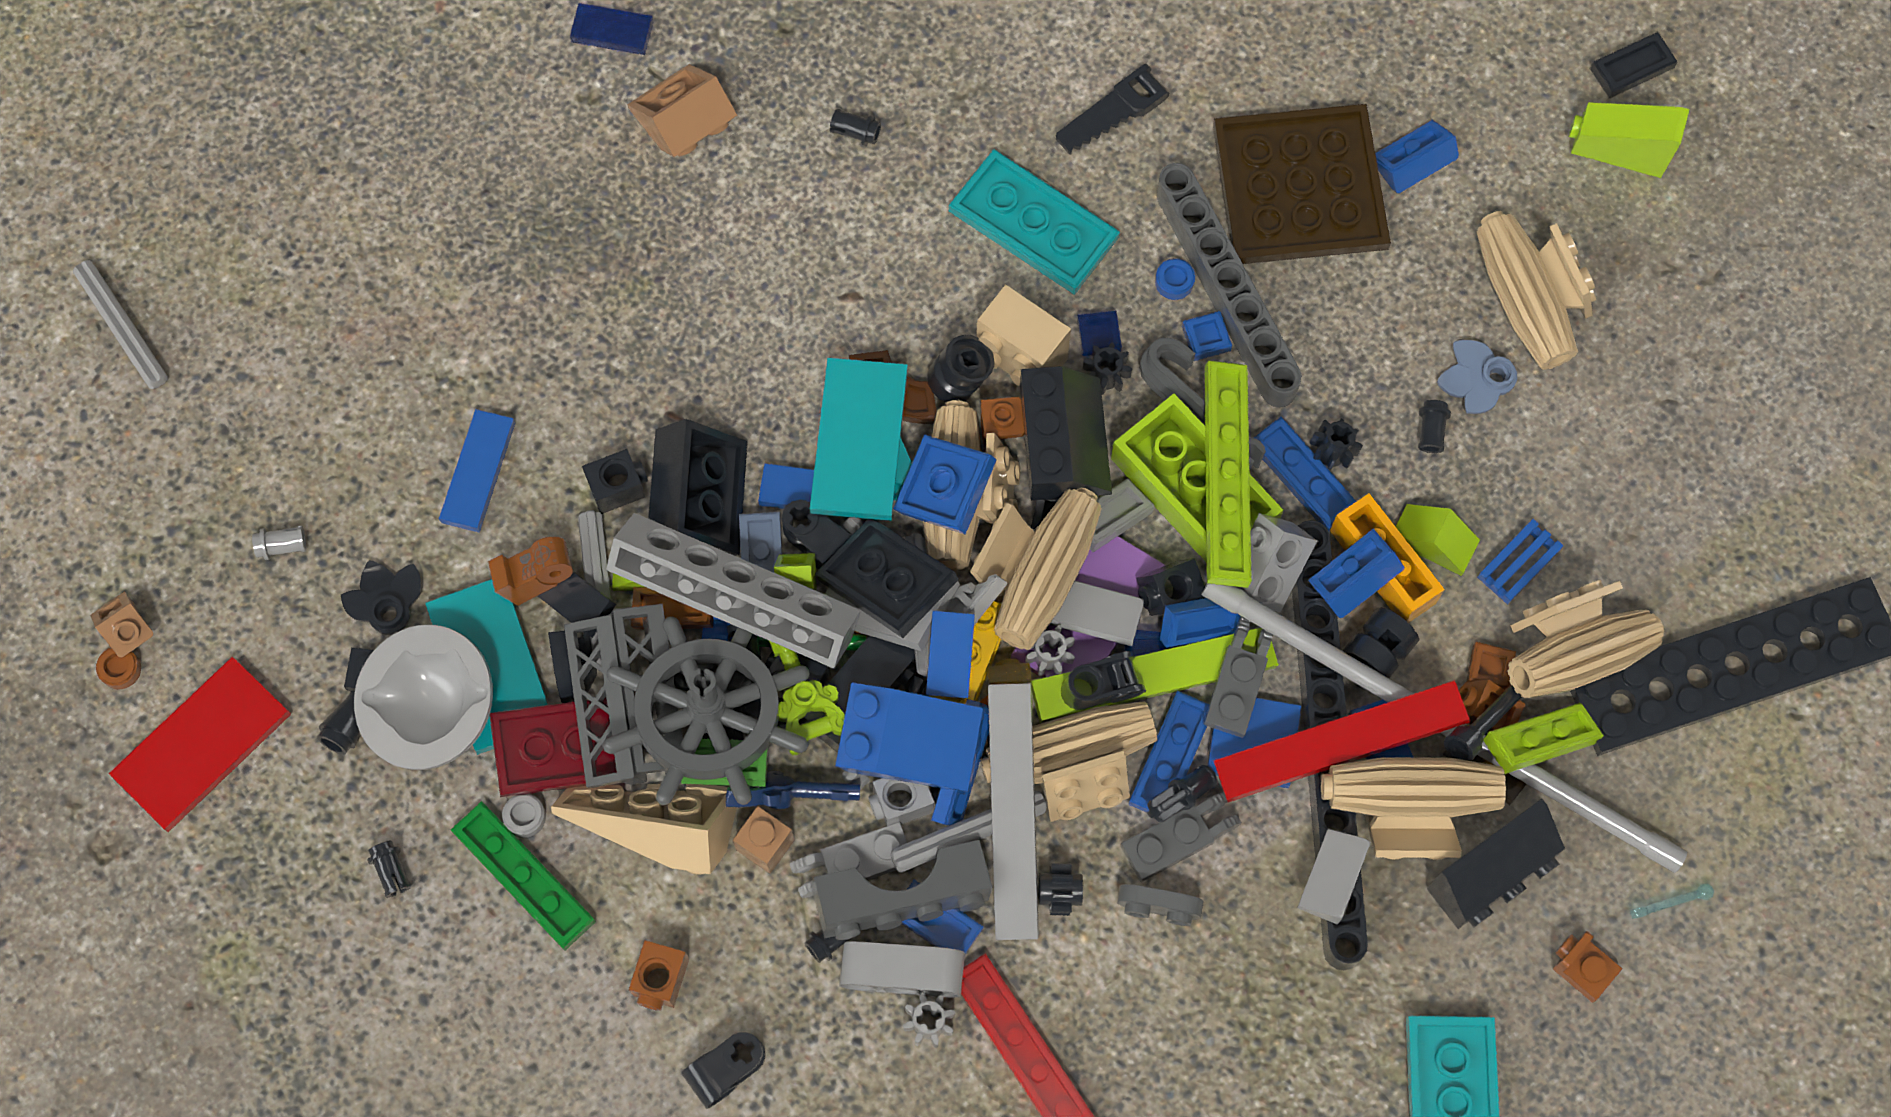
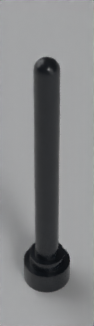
M1510 685L1471 725L1458 726L1445 738V749L1452 758L1472 761L1481 752L1483 736L1522 698L1520 693H1516L1513 685Z

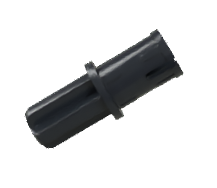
M1201 765L1184 778L1173 779L1168 784L1166 790L1149 800L1147 803L1149 808L1148 816L1155 818L1158 822H1164L1182 809H1191L1195 805L1196 799L1217 786L1218 781L1215 772L1210 767Z

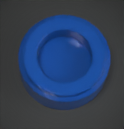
M1181 259L1164 261L1158 267L1155 277L1156 289L1163 297L1170 300H1179L1188 296L1195 282V272L1192 266Z

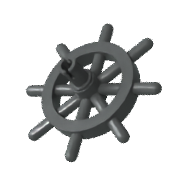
M673 616L665 619L663 626L672 648L657 657L646 669L643 676L618 666H612L607 670L606 675L611 682L636 691L634 716L637 727L608 737L603 742V749L609 754H614L643 743L654 760L668 770L656 794V800L661 805L670 804L683 777L700 780L726 777L735 800L741 805H746L751 801L752 793L742 770L753 764L765 752L770 743L797 753H803L808 749L809 744L806 738L777 727L779 721L777 691L806 681L810 675L809 669L806 666L799 665L771 675L766 665L755 654L746 649L753 633L737 627L731 642L719 639L687 641L678 619ZM700 664H719L715 675L710 670L705 669V677H702L701 669L698 667ZM682 670L690 690L687 693L665 683ZM735 670L744 674L752 682L724 694ZM761 698L759 719L732 710L735 707ZM655 699L682 709L653 720ZM690 725L678 749L661 736ZM723 725L749 735L740 744L732 748ZM704 733H708L716 754H695Z

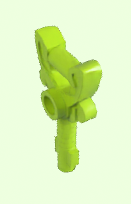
M769 641L774 656L780 655L785 670L801 665L795 651ZM816 680L804 681L793 685L783 694L784 702L779 703V721L787 722V731L803 736L807 741L832 731L833 734L841 736L845 714L835 705L839 697L836 687L827 685L822 688V684ZM822 711L827 715L799 725V720L808 712ZM789 750V753H790L791 755H798V754H799V753H797V752H794V751H792V750Z

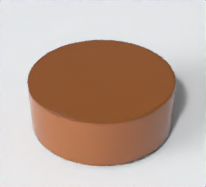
M108 648L97 660L96 673L99 679L108 687L118 690L132 686L138 680L141 673V663L132 651L124 657H118L112 648Z

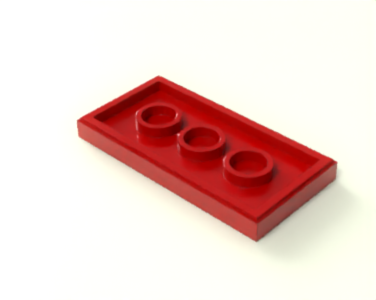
M232 656L108 774L165 831L169 832L272 734L291 713Z

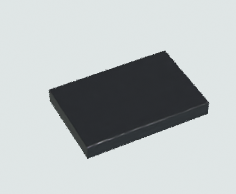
M868 519L815 573L822 584L901 638H904L959 580L953 570L875 519Z

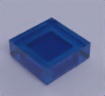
M1117 310L1077 315L1082 356L1092 355L1094 345L1102 349L1109 347L1111 342L1114 343L1115 349L1121 352L1122 344Z

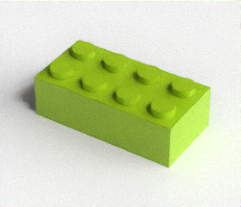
M1174 393L1113 442L1111 460L1155 505L1154 507L1207 563L1205 425ZM1250 475V527L1252 529L1259 513L1280 519L1283 509Z

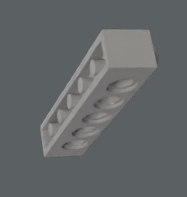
M636 513L629 518L614 537L606 570L831 668H835L850 644L861 610Z

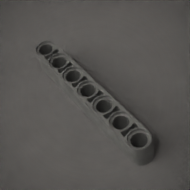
M1183 163L1168 164L1160 172L1156 195L1158 203L1217 312H1221L1227 332L1244 364L1247 365V369L1263 399L1273 407H1286L1294 401L1302 377L1300 369L1194 173ZM1174 183L1182 186L1184 189L1175 191L1168 188L1167 185ZM1192 215L1198 217L1201 221L1191 223L1184 217ZM1207 247L1213 248L1219 254L1207 255L1203 253L1202 249ZM1222 280H1230L1236 285V287L1230 289L1221 286L1219 282ZM1238 313H1248L1254 320L1249 322L1242 321L1236 315ZM1266 346L1272 353L1261 355L1254 347ZM1283 379L1289 383L1290 387L1281 389L1276 387L1272 381Z

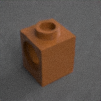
M644 940L628 989L634 997H638L636 1004L656 1011H661L663 1005L674 1008L689 962L686 952ZM658 968L667 970L669 972V979L663 987L651 988L647 985L648 975L653 970Z

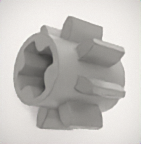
M1058 625L1055 631L1045 630L1031 648L1034 649V652L1026 656V663L1035 662L1039 666V676H1042L1045 670H1054L1055 674L1059 675L1062 672V662L1073 664L1075 656L1072 653L1066 652V649L1074 645L1075 639L1074 637L1065 639L1061 634V625ZM1048 643L1051 649L1058 647L1056 657H1051L1049 652L1042 653L1044 644Z
M921 993L920 1004L916 1008L911 1005L905 1006V1011L913 1016V1021L906 1022L903 1025L904 1031L915 1030L917 1033L915 1037L916 1046H919L923 1039L931 1040L932 1045L937 1048L939 1043L938 1037L942 1033L947 1036L953 1035L952 1028L945 1025V1020L952 1019L955 1016V1010H943L941 1007L943 1004L942 995L938 996L935 1002L927 1001L924 993ZM930 1011L933 1017L940 1016V1019L936 1020V1028L933 1030H928L926 1024L918 1025V1022L923 1020V1012Z

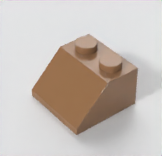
M690 64L627 104L631 113L658 147L673 157L684 156L692 152L697 147L698 141L707 135L712 136L722 132L728 127V122L737 116L717 77Z

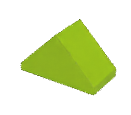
M1407 504L1395 526L1418 555L1460 576L1463 575L1480 542V539L1449 508Z

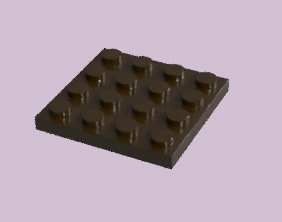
M1367 104L1214 118L1213 130L1230 241L1242 264L1389 250L1391 240Z

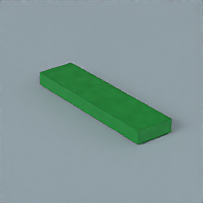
M482 801L451 829V832L564 951L596 922Z

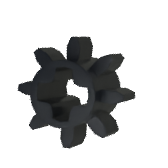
M1113 342L1110 343L1109 347L1102 349L1094 345L1092 349L1093 359H1084L1082 369L1090 371L1088 375L1100 378L1102 395H1104L1106 390L1113 388L1119 392L1122 391L1123 381L1121 378H1131L1132 368L1124 365L1128 361V351L1120 353L1115 349Z
M1342 418L1331 424L1327 420H1323L1318 429L1319 432H1314L1309 442L1317 447L1313 459L1320 460L1329 470L1340 464L1346 469L1349 468L1354 456H1358L1363 446L1361 443L1355 442L1359 431L1358 428L1353 429Z
M1051 863L1050 873H1039V905H1050V915L1070 916L1072 906H1082L1083 875L1072 874V864Z

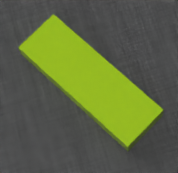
M1577 703L1490 731L1483 738V741L1499 766L1504 769V773L1507 774L1594 745L1604 735L1585 707Z

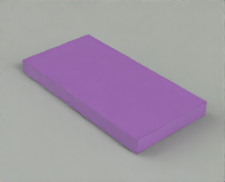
M1117 536L1095 552L1089 550L1088 556L1075 581L1139 598V585L1136 578L1166 565ZM1049 624V626L1046 628V631H1055V628L1057 626ZM1061 628V634L1065 639L1069 637H1074L1075 639L1074 645L1066 649V652L1072 653L1075 656L1073 664L1062 662L1061 674L1072 672L1074 668L1080 665L1099 661L1110 656L1118 643ZM1048 643L1044 644L1042 653L1049 652L1051 657H1056L1058 647L1051 649ZM1016 647L1011 654V659L1038 675L1039 666L1035 662H1025L1026 656L1034 652V649L1022 650ZM1045 670L1044 674L1039 677L1046 678L1056 674L1054 670Z

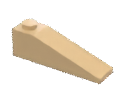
M647 784V789L635 792H624L623 787L620 785H605L595 788H588L586 786L567 788L551 806L552 814L667 867L685 870L692 874H711L727 852L737 807H726L728 787L686 784V791H676L670 804L661 805L656 800V794L661 784Z

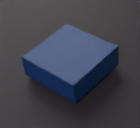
M1220 311L1182 322V329L1188 347L1196 353L1194 361L1231 351L1232 343Z

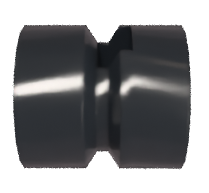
M960 335L953 338L929 367L927 379L932 393L944 402L953 400L967 401L993 371L995 363L991 349L973 335Z
M1380 607L1374 611L1363 625L1364 634L1356 633L1343 649V652L1385 677L1390 678L1399 666L1397 659L1404 660L1420 639L1417 632L1406 620L1393 611Z

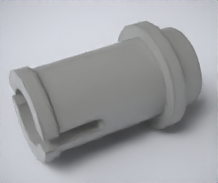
M303 526L268 532L265 528H261L260 533L252 534L256 558L264 557V560H270L272 555L299 551L306 552V538Z

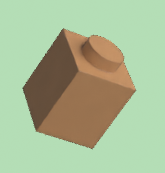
M758 806L733 839L736 851L769 874L772 873L795 841L791 828Z

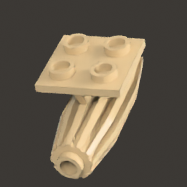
M1496 211L1485 216L1481 220L1482 226L1477 229L1480 247L1489 279L1515 333L1542 370L1563 365V363L1570 361L1578 353L1566 308H1580L1586 319L1593 316L1591 302L1596 301L1593 292L1595 286L1587 268H1578L1580 267L1576 256L1578 255V250L1570 233L1562 235L1557 223L1549 226L1551 239L1538 251L1512 214L1505 215L1502 211Z
M953 400L946 402L945 406L937 410L931 437L982 452L976 410L970 408L969 404L964 401ZM987 433L986 452L984 453L992 455L997 461L966 535L923 521L927 554L953 571L962 570L969 566L979 518L994 524L1006 503L1013 504L1018 511V503L1014 499V485H1019L1020 466L1018 461H1015L1009 453L1008 447L1003 445L995 433Z
M1086 488L1066 490L1037 527L1036 531L1027 525L1013 504L1006 503L999 518L995 520L992 531L981 552L976 556L970 572L979 584L986 582L988 577L997 574L1008 583L994 600L1002 604L994 631L1001 640L1009 643V645L1022 650H1030L1060 611L1088 556L1102 510L1100 503H1097L1098 497L1092 491Z
M1597 580L1578 588L1576 591L1571 593L1565 592L1546 600L1544 603L1522 611L1525 619L1510 625L1513 633L1535 625L1546 638L1509 662V681L1515 688L1516 693H1520L1521 697L1524 698L1576 689L1624 670L1658 648L1663 642L1661 640L1664 634L1663 624L1654 613L1651 614L1647 609L1602 616V598L1623 589L1620 581L1603 586L1602 581Z
M1145 701L1095 707L1033 726L1034 784L1043 783L1050 822L1059 819L1071 820L1077 818L1083 812L1099 807L1111 808L1130 798L1126 756L1156 742L1158 739L1150 709ZM989 747L986 749L987 757L980 759L987 783L991 782Z
M1381 757L1332 765L1329 769V774H1322L1321 796L1322 800H1329V804L1333 809L1365 814L1375 857H1385L1393 860L1401 858L1441 860L1444 858H1461L1462 850L1452 817L1502 809L1506 799V779L1504 769L1501 766L1454 758Z

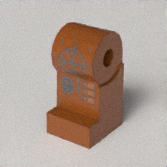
M553 536L539 539L533 543L531 548L510 558L500 555L488 561L495 592L517 606L552 589L558 583L569 578L573 573L566 541L563 538Z

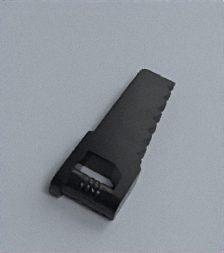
M1145 63L1117 83L1112 92L1056 133V141L1071 155L1073 148L1080 150L1083 143L1090 144L1092 138L1099 139L1101 133H1109L1111 127L1118 128L1120 122L1127 123L1129 116L1134 118L1145 116L1164 102L1170 93L1150 73L1151 68ZM1139 83L1151 97L1139 96L1132 87Z

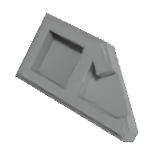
M997 574L989 576L984 583L978 585L968 583L960 586L945 612L975 614V625L1008 583Z

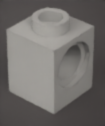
M881 778L873 781L874 795L868 797L876 821L884 818L886 826L898 822L902 825L932 814L935 809V803L927 785ZM894 791H906L912 797L911 801L904 807L893 806L888 801V798Z

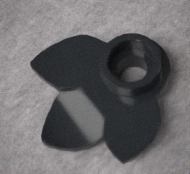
M369 560L361 575L360 590H351L341 594L343 607L351 618L357 621L370 622L377 632L384 635L395 634L406 627L410 619L409 608L420 597L422 590L420 573L414 564H410L394 575L383 565ZM394 610L397 612L396 617L392 621L383 620V616L387 611Z

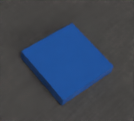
M924 435L893 509L900 514L966 535L997 459L987 453Z
M1256 698L1246 734L1243 738L1213 728L1207 766L1218 776L1214 760L1298 733L1301 705ZM1290 782L1277 787L1289 788Z

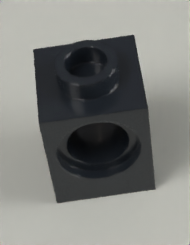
M628 449L582 466L601 514L646 497L642 484L648 482V478L641 460L638 459L632 462ZM622 474L627 476V480L622 485L611 486L608 484L609 480L615 475Z
M1195 558L1175 561L1136 578L1139 585L1138 596L1144 600L1143 607L1148 610L1150 616L1163 615L1166 605L1206 598L1201 595L1205 584ZM1167 579L1173 586V593L1170 598L1165 592V582Z

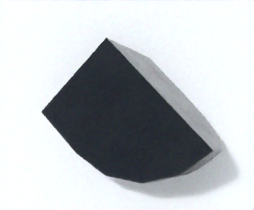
M565 631L548 632L553 669L561 703L575 702ZM583 633L582 637H578L579 650L590 657L592 654L591 638ZM581 658V665L583 667L586 661ZM594 666L584 679V686L587 692L597 676V669Z

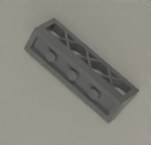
M663 604L614 609L612 611L621 668L631 671L630 664L638 654L645 657L649 661L650 666L657 657L669 650L668 637L663 626L665 621ZM642 617L645 638L640 644L625 634L623 619ZM627 645L635 650L630 657H628ZM674 676L665 684L675 688ZM623 687L629 729L637 727L634 716V691ZM655 699L657 719L679 711L678 707ZM681 728L661 735L669 744L677 749L683 740ZM643 743L632 746L636 775L665 771L666 775L668 770L658 762L644 763Z
M613 615L564 624L586 787L595 788L620 782L629 785L647 782L646 774H635L632 747L614 753L617 773L597 776L595 760L603 750L605 739L629 730L623 686L611 682L606 675L610 667H620ZM597 629L599 644L589 657L579 650L577 633ZM600 656H601L602 666H601L599 663L596 662V661L599 659ZM581 658L586 661L583 667L581 665ZM593 666L603 673L605 683L596 697L588 693L584 686V679ZM605 697H607L608 706L602 703ZM586 698L591 701V704L588 708ZM598 707L607 712L610 719V725L601 738L590 730L589 723ZM592 739L597 742L594 748L592 744Z

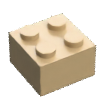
M1007 285L1002 288L977 320V337L984 345L991 349L994 355V369L1000 367L1010 374L1012 381L1019 387L1021 369L1063 366L1068 360L1071 328Z

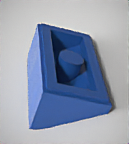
M1434 120L1375 153L1379 173L1397 194L1447 166L1459 157L1456 136Z
M1372 529L1308 581L1338 618H1343L1404 570V565L1395 552Z

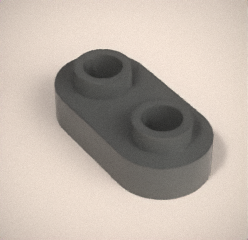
M1131 884L1120 886L1117 901L1118 905L1125 907L1124 913L1129 916L1149 918L1150 913L1167 916L1166 921L1168 923L1180 926H1191L1192 920L1201 919L1204 903L1202 899L1195 896Z

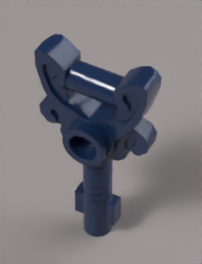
M774 770L767 772L766 787L749 786L752 799L746 805H741L735 800L730 787L727 788L726 807L766 805L774 809H785L791 806V800L795 797L860 801V784L794 781L792 777L784 776L783 772Z

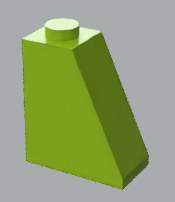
M1588 102L1582 116L1575 115L1570 127L1568 137L1574 139L1571 154L1661 178L1681 144L1690 109L1672 106Z

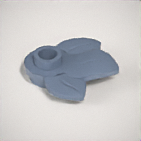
M1459 340L1453 343V351L1458 364L1446 370L1437 380L1438 386L1448 395L1465 398L1464 407L1466 413L1481 414L1495 407L1499 396L1509 393L1514 388L1517 382V370L1507 358L1495 357L1486 344L1473 340ZM1490 374H1500L1503 381L1496 382L1492 380Z

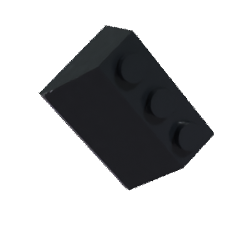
M1063 366L1021 369L1020 396L1031 501L1059 499L1066 490H1076L1079 488H1086L1096 494V496L1112 495L1100 378Z
M689 419L655 429L648 519L731 555H740L739 514H743L748 441Z
M1540 799L1443 870L1427 887L1429 893L1457 929L1468 922L1475 928L1494 913L1489 906L1501 897L1506 903H1509L1527 889L1523 881L1535 873L1541 879L1560 865L1555 858L1565 847L1548 805L1543 799Z

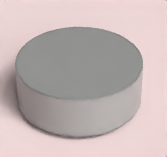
M530 794L515 795L506 802L502 811V819L507 829L515 836L527 838L536 835L543 828L546 821V811L542 803L535 796Z

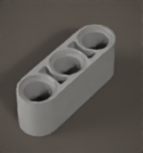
M845 942L839 986L857 991L908 995L924 993L925 996L934 997L940 995L949 998L961 997L965 952L940 947Z

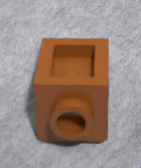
M1020 397L981 400L980 421L984 452H986L987 433H995L1000 441L1001 439L1024 436Z
M1489 679L1465 682L1460 687L1459 692L1470 721L1474 722L1505 690ZM1519 700L1488 733L1518 723L1525 703Z
M1586 931L1578 938L1571 934L1555 952L1561 959L1553 967V970L1593 1003L1601 996L1623 968L1590 942L1594 936Z

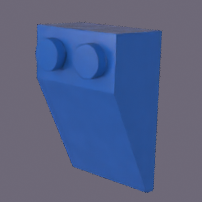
M851 683L835 766L849 773L970 793L985 709L890 688Z

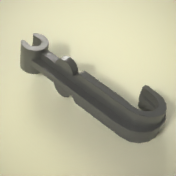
M1172 338L1155 340L1142 354L1139 366L1142 378L1164 401L1175 393L1205 425V401L1160 362V360L1164 359L1171 360L1185 370H1188L1194 363L1196 353L1182 342ZM1249 438V472L1252 465L1256 469L1259 468L1266 452L1264 445L1255 438Z

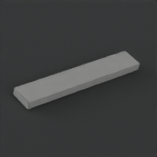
M1032 683L988 685L995 940L1038 939Z

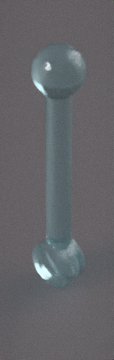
M1702 884L1696 891L1629 911L1632 919L1640 918L1695 899L1709 900L1714 895V889L1709 884Z

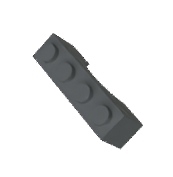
M975 840L938 849L935 866L930 875L919 885L907 890L889 891L878 888L864 879L856 868L814 877L812 892L824 939L835 936L837 940H846L856 937L861 933L860 930L877 927L881 931L890 930L900 926L903 920L918 917L920 921H928L942 916L943 911L960 908V911L963 912L978 909L985 904L984 902L989 901L992 883L980 841Z

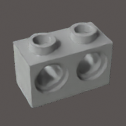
M1259 513L1251 529L1252 582L1248 588H1238L1271 610L1281 612L1317 540L1293 522Z

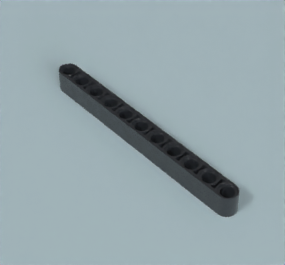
M1313 520L1304 521L1298 527L1315 538L1319 548L1312 550L1292 589L1294 622L1341 650L1337 615L1316 589L1307 587L1303 582L1304 577L1314 576L1332 562L1330 535L1328 529L1322 523ZM1318 615L1325 621L1326 626L1320 629L1314 628L1309 625L1306 617ZM1297 649L1304 730L1346 717L1343 676L1329 667L1318 668L1314 666L1310 661V657ZM1319 693L1326 694L1331 698L1333 707L1327 709L1319 707L1314 702L1313 696ZM1329 769L1308 776L1315 860L1325 834L1329 829L1324 822L1325 815L1334 814L1342 819L1344 829L1337 832L1358 836L1356 812L1333 809L1329 804V800H1322L1320 776L1326 773L1329 774ZM1361 870L1349 899L1352 907L1351 914L1343 915L1338 924L1320 918L1325 960L1337 970L1345 971L1352 969L1367 952L1368 940ZM1343 938L1351 941L1355 946V956L1351 958L1341 956L1335 947L1336 940Z

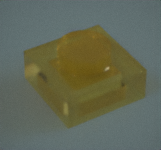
M1017 659L1001 660L996 662L995 666L988 667V685L1028 684L1032 679L1030 663L1020 664V661Z

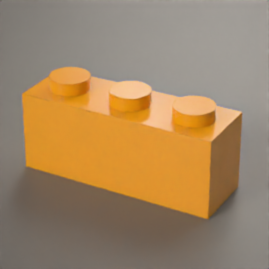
M1368 493L1336 515L1330 532L1346 551L1374 529L1395 552L1404 565V570L1377 592L1394 613L1409 623L1436 605L1445 589L1370 493Z

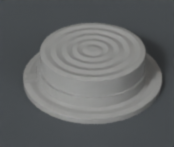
M418 625L401 630L384 640L371 653L359 674L354 695V711L359 731L364 741L376 755L398 767L411 770H427L446 765L464 754L475 743L487 723L493 699L491 673L484 656L476 645L464 635L452 629L437 625Z

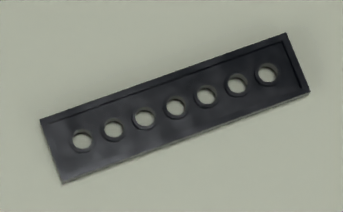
M1871 577L1659 646L1626 669L1570 690L1575 704L1580 703L1585 707L1604 735L1593 745L1597 756L1890 659L1891 620ZM1847 619L1853 622L1857 628V636L1855 638L1844 636L1838 628L1839 620ZM1802 632H1812L1818 637L1820 641L1818 650H1809L1802 644L1800 639ZM1765 644L1776 645L1782 652V661L1773 663L1767 660L1763 654V646ZM1734 656L1739 658L1745 666L1744 674L1734 675L1730 673L1725 666L1726 657ZM1688 670H1701L1707 677V686L1697 688L1691 685L1687 678ZM1653 681L1664 683L1670 692L1669 699L1665 701L1655 699L1649 691L1650 683ZM1623 694L1627 696L1632 704L1631 712L1620 713L1616 711L1611 704L1612 695Z

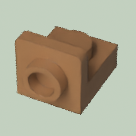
M125 591L90 615L95 628L118 657H124L153 636L152 629L141 617L134 602Z

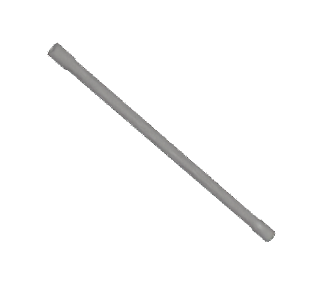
M1207 584L1201 594L1231 613H1236L1387 702L1414 694L1249 597L1245 591L1238 587ZM1455 728L1440 733L1447 737ZM1483 741L1482 750L1478 756L1495 766H1499ZM1535 764L1509 773L1637 848L1644 856L1673 873L1680 869L1687 857L1686 850L1657 833L1647 831Z

